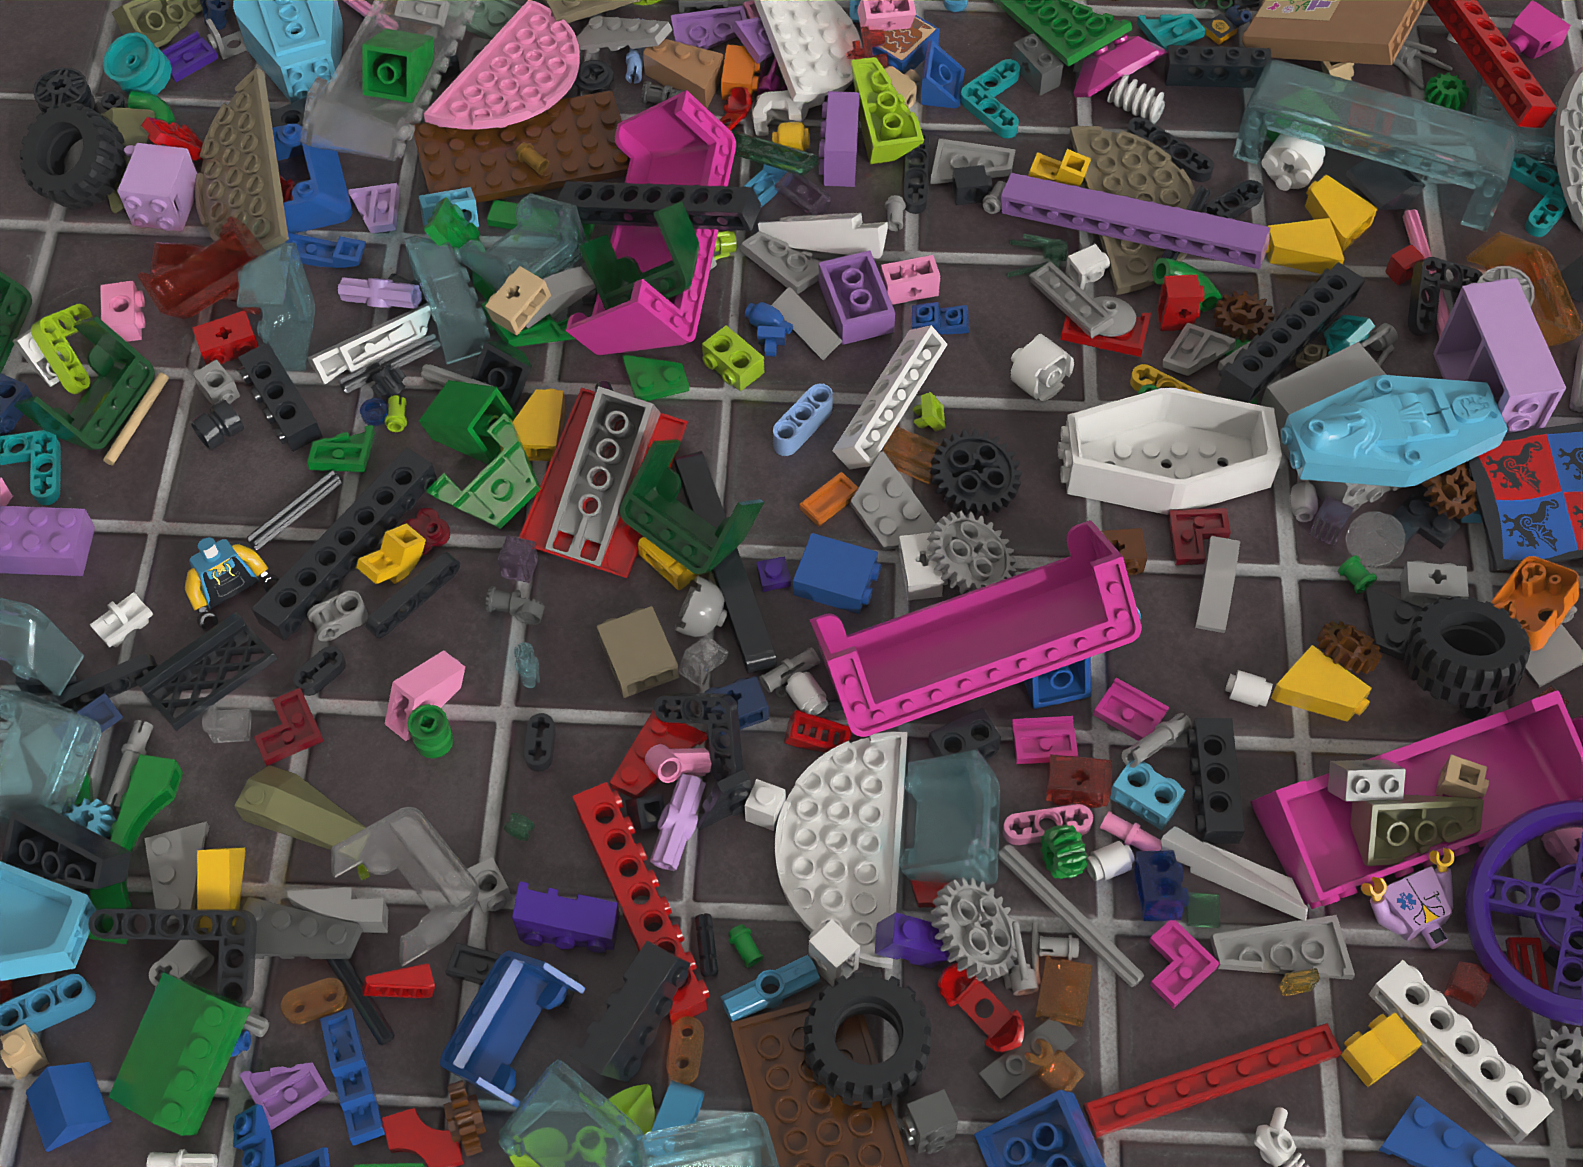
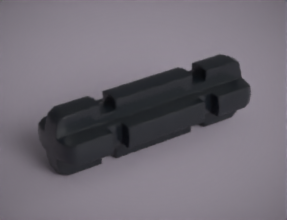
M708 913L695 916L696 931H698L696 934L699 959L701 960V975L705 977L718 974L717 959H715L716 948L714 931L712 930V916Z

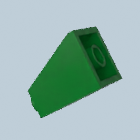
M384 29L363 43V95L412 103L434 62V36Z
M448 380L422 415L419 422L432 440L489 465L502 451L500 444L487 430L504 413L512 419V422L516 418V414L497 387Z

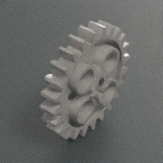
M959 511L956 516L952 512L947 517L943 516L930 530L931 534L927 538L931 542L927 550L933 552L929 560L937 562L934 570H942L944 574L941 579L946 580L949 578L951 580L950 588L958 585L960 587V594H963L966 590L970 592L1010 578L1016 572V569L1012 567L1016 563V559L1009 557L1014 552V549L1006 548L1005 545L1009 540L999 537L1002 531H994L992 529V522L988 523V525L984 524L983 516L975 520L972 512L965 517L962 511Z
M962 877L945 885L943 889L937 892L939 897L933 900L936 908L931 910V914L938 918V920L931 924L933 927L938 928L940 932L935 935V939L943 940L944 942L940 950H948L950 953L948 961L953 962L956 960L959 972L967 969L968 978L976 975L978 981L984 979L991 981L1008 973V970L1015 966L1013 961L1018 959L1012 929V922L1016 920L1009 918L1007 915L1011 910L1010 907L1003 908L1001 905L1003 901L1002 896L996 899L994 897V888L986 891L983 881L976 884L974 878L966 881Z

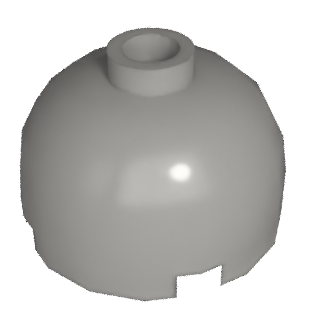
M697 576L694 581L698 583L697 588L690 587L678 617L683 616L681 620L683 622L681 625L675 624V631L692 637H703L711 633L716 625L719 627L723 625L728 611L723 609L724 597L717 585Z

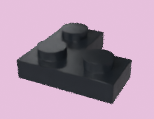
M1412 493L1379 528L1377 534L1400 551L1417 533L1442 550L1459 531L1461 526L1452 519H1448L1445 514L1439 515L1435 507H1430L1429 503L1415 493Z

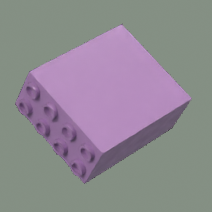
M1497 279L1492 282L1470 283L1462 286L1433 353L1443 379L1487 382L1508 428L1507 433L1545 428L1566 386L1518 279Z

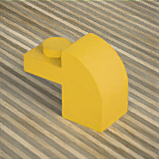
M1067 149L1061 162L1037 152L1028 176L1080 187L1091 158Z
M407 523L386 531L381 549L359 558L356 568L375 584L387 579L396 584L415 568L421 558L426 539Z

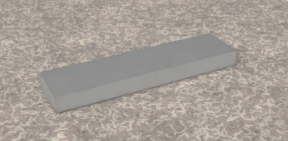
M1051 261L1029 275L1030 282L1091 338L1114 324L1113 317Z

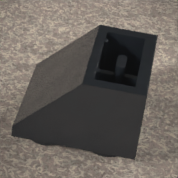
M1378 150L1346 173L1351 179V185L1359 192H1363L1369 198L1368 202L1376 206L1377 210L1406 209L1426 186L1392 150Z

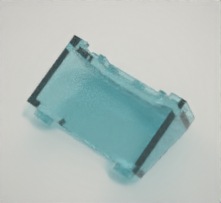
M530 193L516 207L518 226L485 251L483 244L476 240H470L459 248L463 263L499 290L505 284L508 276L514 273L519 266L541 279L565 271L582 257L578 246L587 241L576 205Z
M978 750L909 762L908 775L905 776V787L907 792L911 793L917 801L914 848L905 849L903 856L900 857L902 873L910 880L950 883L964 877L966 881L974 878L976 884L981 881L985 885L996 883L998 877L1000 787L995 773Z
M560 1059L554 1061L544 1070L499 1131L501 1137L499 1144L507 1155L513 1156L515 1154L517 1157H522L526 1153L540 1167H652L647 1140L641 1129Z

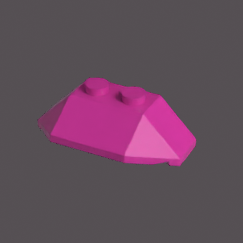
M1124 34L1115 39L1112 44L1101 47L1093 52L1094 54L1084 59L1074 90L1075 98L1090 97L1122 79L1125 74L1129 75L1156 59L1163 57L1167 54V51L1139 36L1128 37L1127 34Z

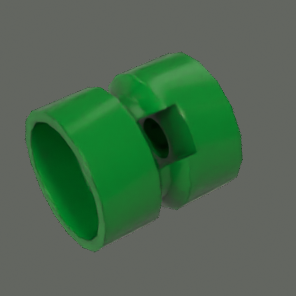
M426 704L413 710L407 724L419 754L426 758H438L448 753L453 745L454 738L443 709L436 705Z

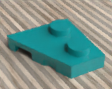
M1161 14L1160 19H1146V15H1140L1137 17L1136 23L1152 43L1166 49L1167 52L1169 45L1184 46L1203 38L1206 31L1193 14H1179L1176 16Z
M1343 314L1324 332L1326 345L1330 349L1329 355L1331 356L1357 342L1362 343L1369 337V332L1375 327L1370 318Z

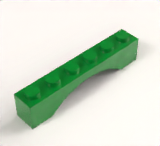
M139 755L137 764L133 765L130 771V784L127 793L125 792L120 800L121 810L118 819L111 826L110 841L132 852L138 837L147 824L160 810L174 801L183 775V771L175 759ZM128 873L124 882L100 889L90 888V900L96 910L133 908L127 887ZM107 914L102 919V927L109 932L113 928L114 921ZM91 932L88 935L89 939L127 944L128 939L97 938Z

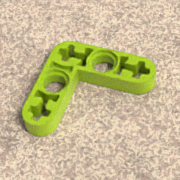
M76 304L51 314L31 326V334L63 387L72 394H78L90 385V378L66 340V337L79 332L73 327L76 322L93 317L91 311L83 304ZM76 316L79 317V320L75 321L74 317ZM59 320L64 323L66 330L60 325ZM57 351H59L62 354L64 361L60 359V357L57 354Z

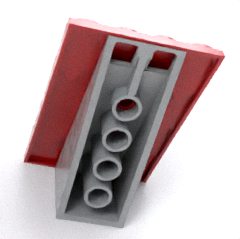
M598 386L597 392L581 387L540 485L541 490L537 492L520 533L519 544L525 545L523 540L525 539L526 546L628 579L639 551L638 542L644 536L623 521L620 515V505L653 441L677 439L681 442L688 421L661 413L653 403ZM674 458L672 459V461H671V463H670V465H669L670 468H671V466H672V464H673Z

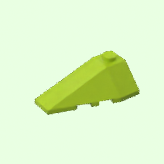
M872 57L851 60L855 92L859 93V115L869 163L895 161L923 144L924 138L918 117L909 110L902 94H898L893 87L891 78L878 59Z

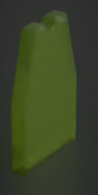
M363 864L357 866L361 881L370 877L368 870Z

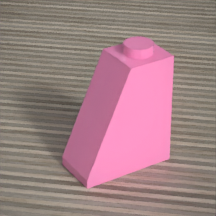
M443 650L393 681L385 725L405 741L409 740L411 735L407 723L413 710L426 704L436 705L441 708L461 688L465 666Z

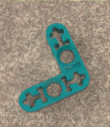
M1012 59L1000 61L965 85L961 90L960 102L962 106L1002 138L1014 137L1019 127L1018 117L994 98L1019 79L1020 65ZM991 81L996 83L997 85L994 87H987L984 85V83ZM986 108H992L996 112L993 114H987L983 110Z
M1514 154L1510 157L1505 168L1507 175L1544 196L1530 213L1525 223V230L1535 237L1545 236L1569 208L1561 187L1559 174L1527 155ZM1535 177H1545L1548 182H1539ZM1545 205H1554L1558 208V211H1550ZM1541 217L1545 219L1540 225L1537 224Z
M45 430L0 436V465L31 461L30 491L34 499L41 505H50L56 502L60 497L61 445L57 436ZM45 442H48V443H47V452H48V453H45V451H44L43 448H42L43 446H45ZM16 444L25 445L20 452H11L12 447ZM45 463L53 464L49 471L39 472L41 465ZM43 482H46L49 487V489L46 490L45 494H41L45 491V485Z

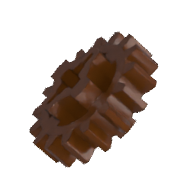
M1233 291L1231 297L1225 294L1222 300H1218L1213 319H1216V327H1222V334L1230 333V337H1240L1241 342H1244L1246 338L1252 341L1257 334L1263 335L1264 329L1274 320L1275 314L1272 313V306H1265L1267 299H1257V293L1248 296L1247 291H1243L1242 295Z
M1466 462L1445 471L1443 476L1439 474L1422 482V486L1428 488V491L1424 493V497H1431L1432 501L1429 505L1430 507L1438 506L1439 515L1447 512L1448 519H1452L1455 516L1458 519H1462L1477 510L1478 504L1474 493L1476 491V483L1471 481Z
M1331 621L1329 624L1325 623L1316 638L1320 642L1318 648L1326 650L1325 656L1333 659L1334 664L1339 663L1345 670H1353L1355 673H1359L1360 670L1365 674H1368L1369 671L1373 672L1382 657V654L1379 652L1380 646L1372 644L1374 642L1373 638L1365 635L1364 631H1358L1354 625H1345L1342 621L1339 624Z
M463 1080L448 1084L451 1102L443 1105L453 1143L462 1140L467 1157L483 1152L479 1134L485 1133L486 1128L477 1095H467Z

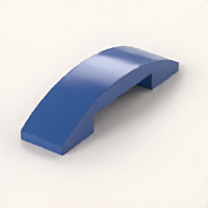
M288 230L289 240L267 250V252L302 264L345 268L359 265L366 241L339 236L338 242L289 233Z

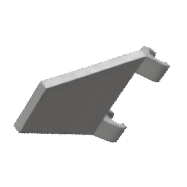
M1574 605L1566 614L1559 627L1550 636L1545 646L1540 650L1530 651L1525 672L1538 688L1583 665V649L1580 648L1562 625V623L1573 619L1574 613L1577 612V608Z

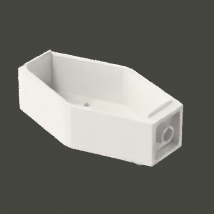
M1160 388L1068 414L1066 426H1061V442H1058V458L1063 459L1064 466H1061L1060 469L1061 483H1066L1067 494L1168 515L1169 510L1199 509L1271 488L1282 458L1274 408L1177 388ZM1223 461L1227 463V466L1222 467L1217 462ZM1161 463H1168L1171 467L1163 468Z

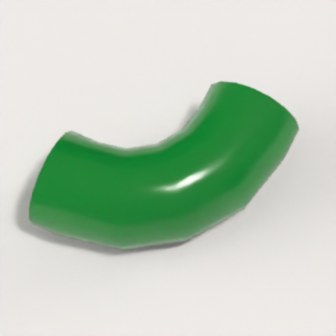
M142 91L130 92L128 108L152 110L155 112V119L164 120L169 125L171 122L176 123V118L170 106L164 100L154 94Z
M1159 258L1155 262L1152 276L1156 284L1163 285L1164 276L1198 275L1199 285L1204 287V301L1199 304L1201 312L1212 310L1216 307L1218 300L1222 299L1220 292L1210 279L1193 266L1170 258Z

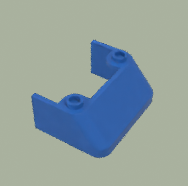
M287 124L272 128L277 161L305 155L311 179L296 184L292 190L293 200L284 202L286 224L289 233L304 232L342 223L350 219L353 210L335 143L298 124Z
M510 950L504 952L496 960L446 1045L440 1058L441 1067L495 1098L518 1108L520 1101L509 1095L516 1085V1071L510 1066L542 1008L550 1010L558 1007L565 1000L567 989L582 994L585 987L544 961Z

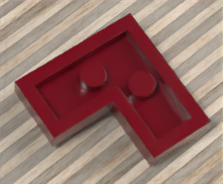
M1227 508L1169 510L1168 521L1175 565L1204 564L1206 556L1203 539H1210L1211 536L1229 539L1231 531Z
M301 688L272 699L282 724L254 736L266 766L324 741Z

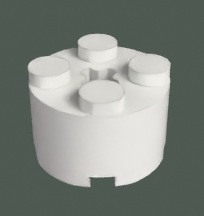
M1294 127L1282 131L1261 162L1267 174L1275 181L1276 186L1283 191L1300 189L1307 186L1324 162L1325 148L1322 142L1311 132L1308 134L1299 132L1301 128Z
M1039 334L1024 348H1018L1013 353L1011 361L1014 363L1011 369V380L1033 398L1046 401L1063 388L1064 384L1061 381L1065 375L1070 377L1074 367V359L1050 339Z

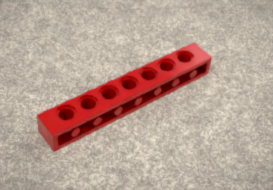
M1427 0L1518 127L1543 128L1557 107L1478 1Z
M605 782L572 796L577 814L638 951L640 952L646 941H649L674 952L675 955L691 963L688 969L687 983L685 986L678 988L672 999V1008L667 1014L671 1026L707 1011L706 999L710 997L707 986L703 979L699 981L696 979L693 970L697 969L695 960L691 952L685 953L681 946V942L684 941L681 929L677 923L671 924L668 915L672 914L670 905L666 897H659L656 888L660 886L653 869L648 871L643 862L647 860L646 853L641 842L635 844L631 836L635 834V830L629 816L623 818L620 808H623V803L618 791L611 792L608 783ZM605 816L613 818L609 823L606 824L598 822L602 817ZM617 842L625 844V846L619 850H613L610 848L614 843ZM627 869H634L637 871L636 874L631 877H625L622 875V873ZM638 896L649 897V900L644 904L634 902ZM651 923L662 925L655 932L646 930V927Z

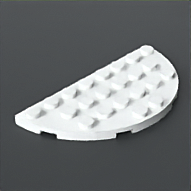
M754 0L792 101H819L822 96L828 95V91L843 92L852 84L854 80L851 60L863 59L862 43L852 19L835 0Z
M908 732L876 733L870 735L869 738L860 739L852 743L847 741L819 757L796 780L794 788L782 805L775 833V860L780 885L786 900L802 924L812 932L818 925L823 924L825 926L833 919L860 945V963L892 969L893 959L875 954L876 927L878 922L896 912Z

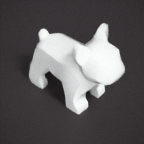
M788 90L766 92L758 95L756 105L752 109L756 135H768L769 127L767 125L773 119L784 122H803L808 109L821 105L825 100V96H822L819 101L797 102L792 101Z

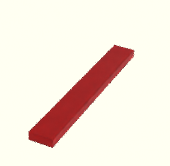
M1328 1023L1084 1103L1083 1109L1094 1137L1097 1138L1337 1058L1342 1053Z

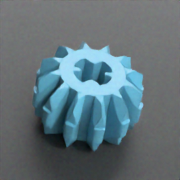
M84 798L82 805L79 807L71 803L72 813H63V816L105 838L110 837L111 826L114 821H117L113 816L111 807L104 805L97 798L92 803Z

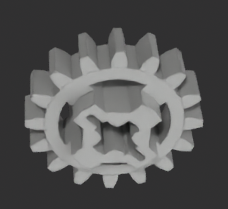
M1562 1026L1558 1033L1552 1029L1545 1035L1546 1038L1542 1037L1537 1043L1540 1049H1537L1532 1057L1540 1061L1533 1068L1535 1071H1542L1544 1074L1539 1079L1540 1083L1549 1081L1552 1084L1549 1089L1550 1093H1554L1559 1089L1562 1091V1099L1566 1100L1573 1093L1576 1101H1580L1583 1098V1083H1577L1579 1078L1583 1079V1037L1581 1036L1580 1028L1576 1027L1571 1033H1569L1566 1026ZM1558 1044H1566L1564 1048L1558 1047L1556 1050L1553 1049Z

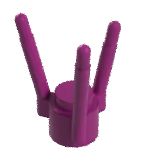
M769 57L763 60L757 89L758 95L788 89L786 83L781 87V79L775 75L778 66L776 57L767 76Z

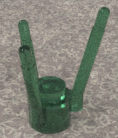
M1023 234V239L1031 241H1009L1010 245L1043 248L1044 259H1048L1056 267L1060 266V261L1067 260L1068 244L1066 240ZM1048 262L1008 272L1006 276L1013 277L1034 272Z

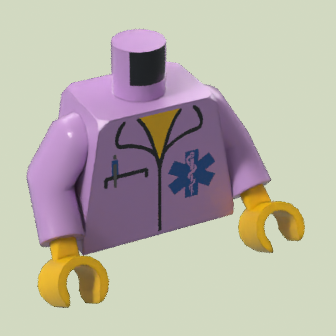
M1443 848L1444 857L1441 861L1438 851L1432 850L1430 852V861L1437 865L1435 870L1432 866L1388 886L1382 878L1372 877L1374 889L1369 883L1362 884L1361 891L1363 894L1372 897L1370 903L1380 925L1397 935H1401L1407 941L1423 935L1431 949H1435L1448 941L1447 936L1440 927L1447 922L1453 910L1452 874L1448 866L1454 862V853L1448 848Z

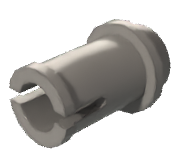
M998 181L991 193L984 197L983 208L986 212L990 214L1000 212L1002 209L1001 195L1006 182Z
M890 196L885 202L888 229L898 231V228L900 230L903 228V210L906 208V203L900 196Z
M1068 935V938L1039 936V957H1068V961H1071L1072 958H1078V938H1072V935Z

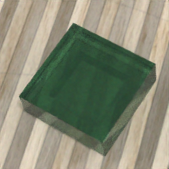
M1188 892L1186 895L1187 926L1219 928L1221 925L1220 894Z

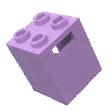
M137 143L136 146H126L124 152L131 159L118 188V194L131 224L141 228L149 227L166 231H183L195 200V178L197 174L188 149Z

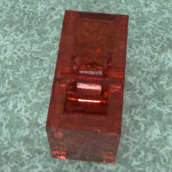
M1050 754L1047 767L1046 801H1053L1057 805L1084 804L1088 808L1108 806L1112 786V760Z

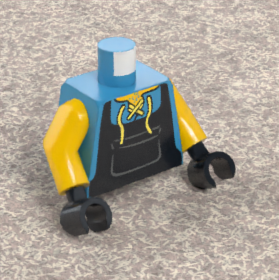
M208 537L198 543L200 552L191 556L189 560L191 569L187 573L185 591L194 611L198 610L197 624L207 630L203 623L205 617L210 616L215 626L218 624V618L213 613L207 611V605L212 609L259 582L258 576L263 579L262 585L266 592L270 590L267 587V583L270 580L278 582L279 578L274 574L268 573L267 569L269 568L253 549L241 544L231 545L227 539L215 542L213 538Z

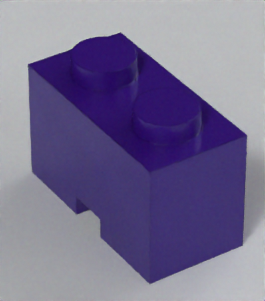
M895 912L877 923L875 954L896 960L900 958L906 959L911 964L927 968L939 965L948 960L950 956L948 950H940L944 942L943 940L935 939V935L940 932L938 928L932 926L930 921Z

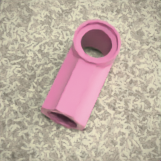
M658 744L651 747L645 756L646 765L665 783L677 780L682 773L693 776H705L706 773H710L712 764L710 752L706 748L669 749L665 745Z

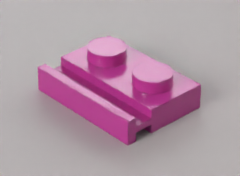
M1115 678L1112 686L1109 687L1095 708L1093 716L1139 741L1155 730V727L1161 723L1167 714L1169 707L1124 681Z
M1073 716L1012 719L1011 726L1013 729L1016 764L1077 761L1078 749Z

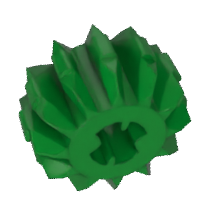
M1448 72L1444 76L1438 73L1427 82L1423 99L1426 100V107L1434 108V113L1441 111L1444 116L1447 112L1455 115L1458 110H1462L1465 106L1470 88L1467 87L1466 80H1459V75L1451 76Z
M1058 825L1045 830L1044 835L1041 836L1042 847H1040V850L1043 854L1042 860L1046 863V870L1051 871V875L1054 878L1070 879L1082 874L1083 870L1087 868L1085 858L1088 857V854L1085 851L1086 844L1081 839V833L1077 832L1073 825Z

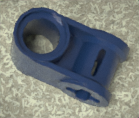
M200 0L205 25L207 26L206 20L211 19L217 30L225 28L229 0Z

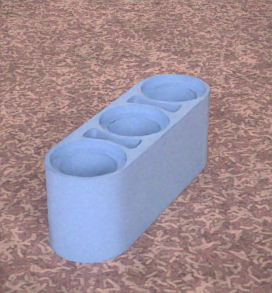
M819 383L810 387L773 426V448L777 454L781 456L794 454L830 417L833 409V392L828 385Z

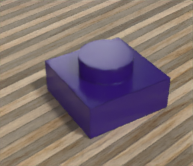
M785 556L756 562L763 592L791 587V579Z

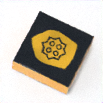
M1221 13L1202 25L1206 29L1205 34L1218 45L1235 35L1238 29L1236 25Z

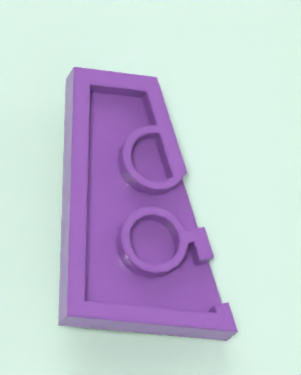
M744 5L671 15L675 42L708 50L737 37L733 30L735 21L746 20L747 18Z
M760 17L735 21L733 26L734 32L757 64L774 54Z

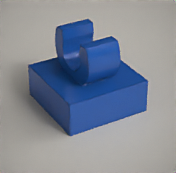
M758 326V344H765V356L776 357L777 345L786 344L785 327Z

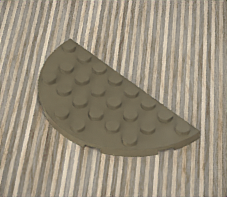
M258 68L251 71L235 87L237 93L228 105L223 103L217 112L199 157L203 158L201 173H197L195 178L197 212L202 225L207 227L210 233L209 236L218 244L232 251L244 254L264 252L289 240L265 74Z
M1099 126L1070 127L1069 134L1074 151L1091 158L1083 179L1086 189L1128 196L1138 200L1180 207L1182 209L1187 208L1195 193L1193 184L1183 169L1180 170L1171 161V156L1163 149L1144 138L1122 130L1119 134L1103 131L1102 127ZM1099 235L1104 253H1106L1110 261L1108 268L1116 295L1130 293L1156 283L1152 276V270L1155 262L1162 257L1165 251L1164 248ZM1180 252L1177 260L1183 261L1187 253Z

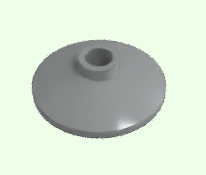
M1110 296L1093 298L1098 305L1113 317L1114 324L1099 333L1100 335L1120 336L1132 330L1136 322V314L1127 302Z

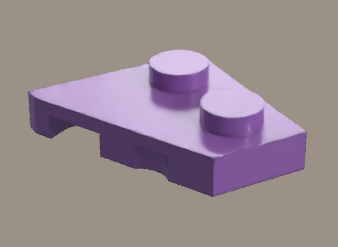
M313 1063L297 1064L291 1068L284 1066L270 1068V1071L256 1073L243 1071L239 1074L255 1104L263 1106L270 1130H273L330 1094Z

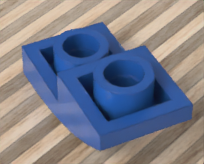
M938 302L912 305V329L932 325L938 334L969 333L967 305L940 308Z
M255 1104L235 1116L233 1147L244 1151L242 1167H275L273 1139L263 1106Z

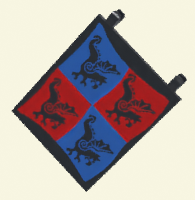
M1583 423L1506 433L1500 446L1466 461L1471 481L1476 483V491L1474 493L1496 571L1516 569L1521 561L1528 556H1536L1553 563L1583 559Z

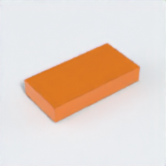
M840 472L799 504V509L819 527L848 505L859 487L844 473Z

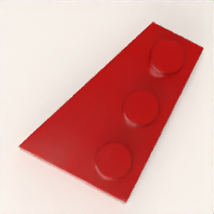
M147 117L141 126L149 133L147 137L156 145L164 144L170 147L187 148L191 159L195 161L198 159L203 160V158L199 157L203 141L188 125L183 124L180 128L177 123L171 122L169 125L164 120Z
M1142 313L1141 317H1136L1134 327L1124 335L1111 337L1098 334L1093 338L1087 335L1066 315L1060 340L1141 357L1151 313Z
M653 709L609 782L610 788L631 798L642 797L660 781L645 763V756L651 747L662 744L669 749L694 748L708 739L707 733L686 723L663 722L658 719Z

